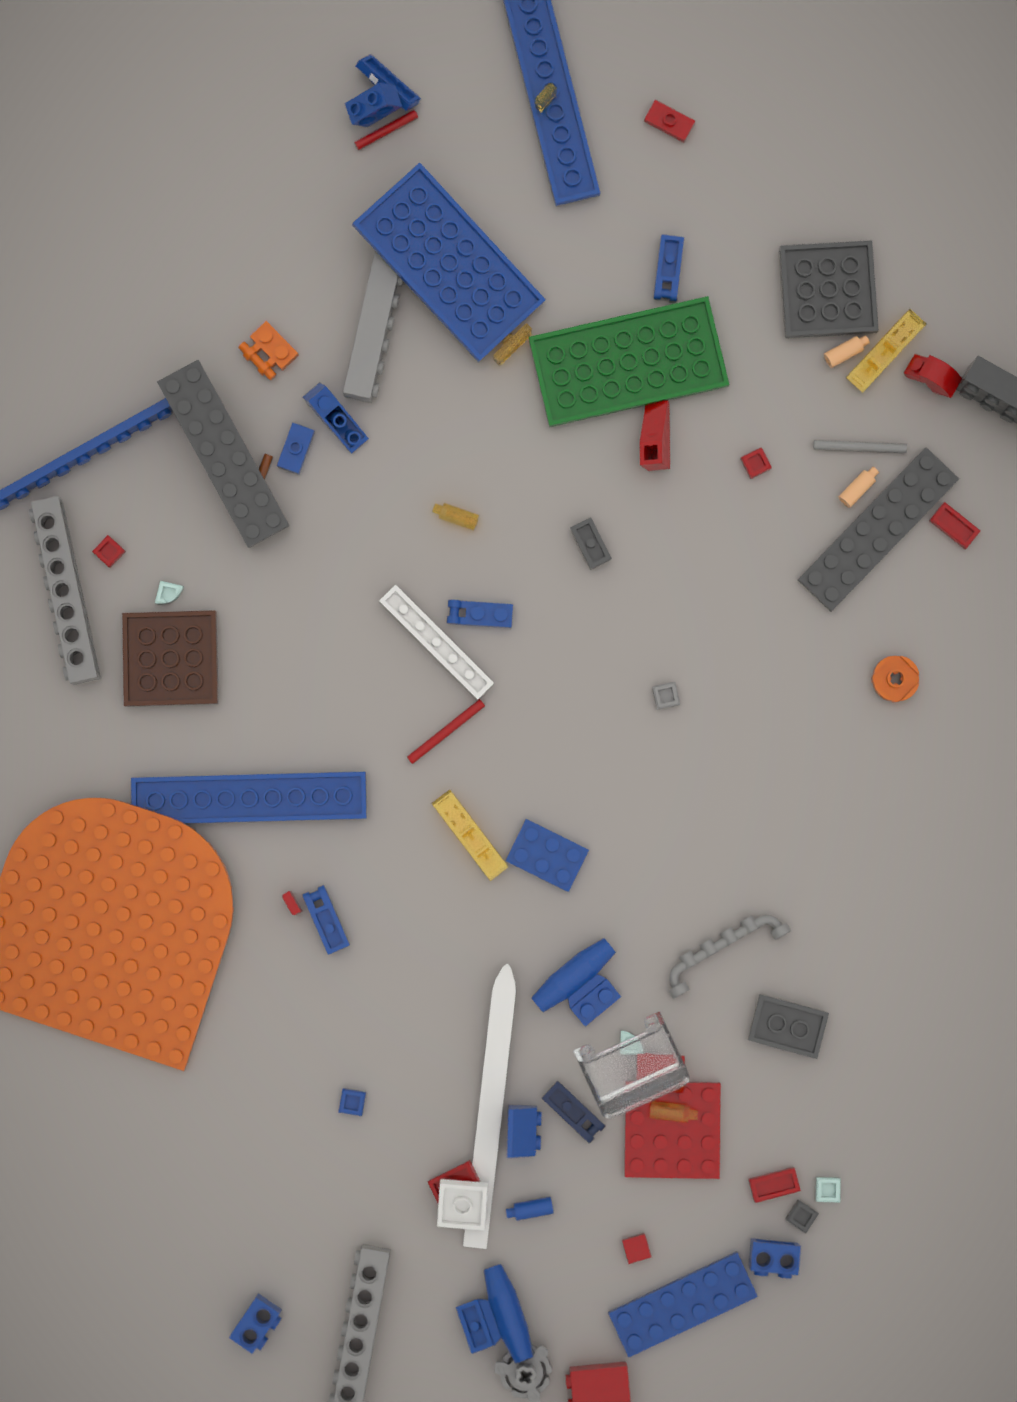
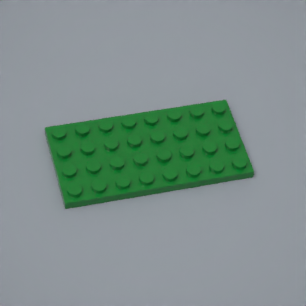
M708 296L534 335L528 338L549 427L633 409L659 401L672 400L725 388L730 385Z

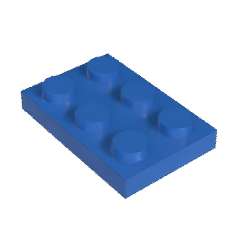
M526 819L506 862L569 892L589 850Z

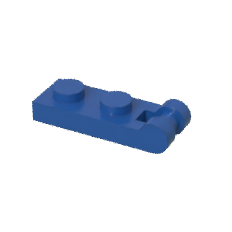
M661 234L653 299L668 298L669 301H677L684 237ZM671 283V290L662 289V284Z
M448 600L450 614L447 616V624L512 628L513 604ZM459 609H466V617H459Z
M325 886L318 887V890L315 892L302 894L327 954L329 955L349 946L350 943ZM322 899L324 905L316 908L314 902Z

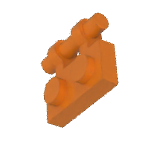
M267 321L250 336L255 342L252 347L245 341L238 347L244 353L243 357L247 361L251 360L258 368L257 371L262 376L265 375L270 381L277 375L272 370L275 365L283 371L299 356L298 352ZM261 350L269 357L265 362L258 356Z

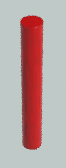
M412 110L355 141L354 144L360 150L417 119L418 115L415 110Z

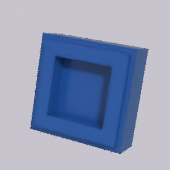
M343 1088L339 1113L362 1116L366 1092Z

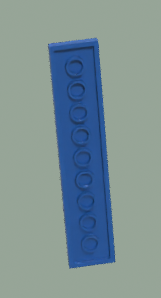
M503 0L555 205L559 206L600 196V189L551 0Z
M366 772L131 778V804L172 817L185 824L367 819Z

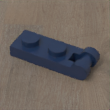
M559 1081L542 1097L589 1144L595 1139L593 1136L599 1130L602 1131L606 1127ZM588 1119L592 1125L586 1130L582 1125Z

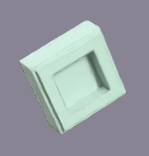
M816 1177L815 1201L840 1203L841 1178Z

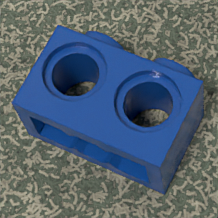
M378 83L346 102L345 106L352 125L369 127L400 109L402 104L395 85Z
M751 1238L748 1267L751 1271H754V1275L768 1276V1273H778L780 1278H792V1275H799L801 1246L795 1242ZM761 1252L768 1253L769 1256L767 1262L763 1264L756 1261L757 1255ZM784 1255L792 1256V1262L788 1266L780 1264V1259Z
M258 1293L229 1338L251 1354L254 1353L256 1348L261 1350L268 1340L265 1336L270 1328L275 1330L282 1318L279 1314L282 1309ZM262 1309L267 1310L270 1313V1319H260L258 1311ZM249 1329L255 1331L257 1338L255 1340H248L245 1337V1331Z

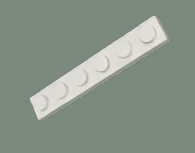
M397 585L379 600L477 700L494 685V682Z

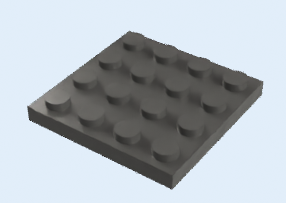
M872 240L780 246L785 338L878 333Z

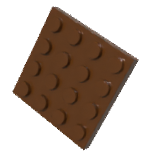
M216 610L122 613L123 696L125 707L218 704Z

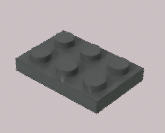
M759 994L748 1040L817 1059L829 1013Z

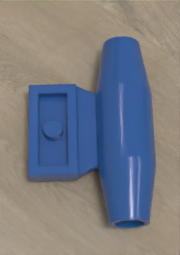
M603 938L580 951L544 982L531 997L542 1012H545L568 999L570 1009L582 1024L587 1026L621 998V995L608 979L598 974L616 953L615 950Z
M502 1264L485 1269L484 1277L488 1300L476 1299L456 1307L471 1354L495 1346L502 1338L515 1364L533 1358L528 1325L516 1290Z

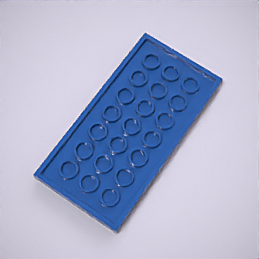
M420 162L352 223V226L478 362L546 300Z

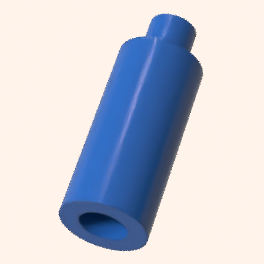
M551 1197L514 1203V1208L506 1209L507 1219L516 1217L517 1221L554 1214Z

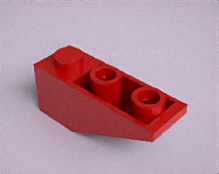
M668 400L645 405L640 436V466L647 471L670 469V410Z

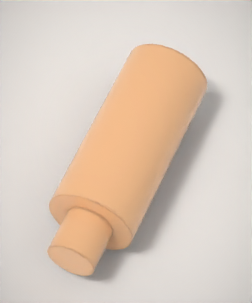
M866 335L861 338L855 336L824 353L825 361L830 368H833L864 351V346L869 344L870 341Z
M872 467L868 472L863 470L838 496L839 500L846 507L851 508L876 482L875 477L879 474V471L875 467Z

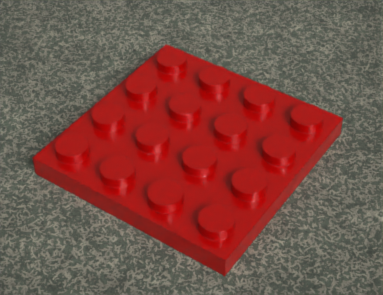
M626 1081L624 1176L632 1178L720 1179L721 1083L685 1082L684 1093L636 1092V1081Z

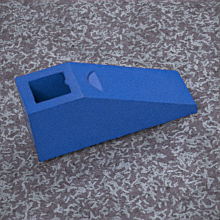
M319 382L302 397L351 454L369 439L330 390Z

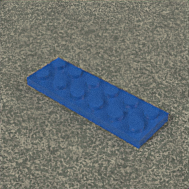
M735 1252L613 1309L608 1314L629 1358L758 1296L738 1253Z

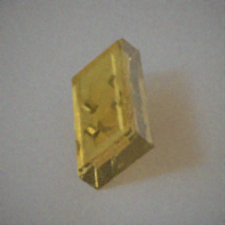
M526 323L514 335L512 333L509 334L502 341L503 346L493 355V360L498 365H502L532 336V328Z

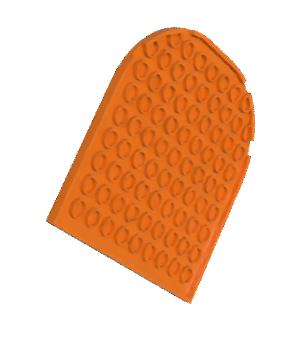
M76 799L57 805L39 815L15 840L0 876V1010L184 1071L233 922L232 885L219 854L209 842L187 824L172 817L115 799Z

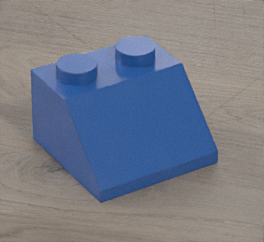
M509 1105L507 1158L536 1156V1150H541V1136L536 1135L537 1126H541L542 1112H537V1106Z

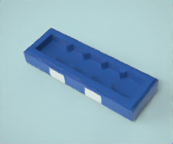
M370 54L357 62L355 67L366 75L372 84L385 83L395 85L402 108L405 111L418 105L421 98L373 55Z

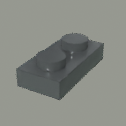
M591 517L570 527L590 570L612 559Z

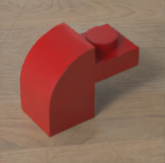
M914 354L904 371V375L907 378L925 383L933 393L952 398L962 380V377L954 368L931 355L927 358Z

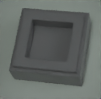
M798 1199L787 1215L786 1220L804 1233H807L819 1213Z

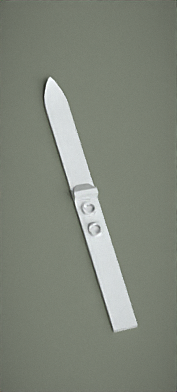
M505 964L502 967L492 990L472 1163L480 1181L488 1183L485 1231L465 1229L463 1247L487 1249L516 996L515 980L509 964Z

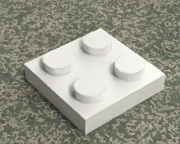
M441 1179L437 1227L485 1231L488 1183Z

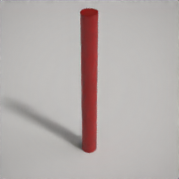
M479 699L407 756L409 761L414 764L484 708L483 702Z

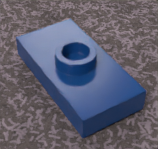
M292 423L277 467L300 474L315 431Z

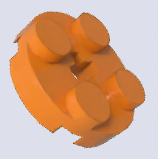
M889 656L876 665L871 681L876 693L881 698L895 703L904 701L914 695L919 686V671L914 662L909 658ZM892 673L894 675L898 673L901 675L899 679L901 683L899 685L891 683L892 678L890 675Z

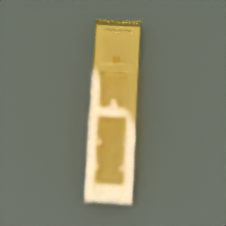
M909 309L846 378L863 393L927 323Z
M448 790L431 803L490 881L508 868V865L451 790Z

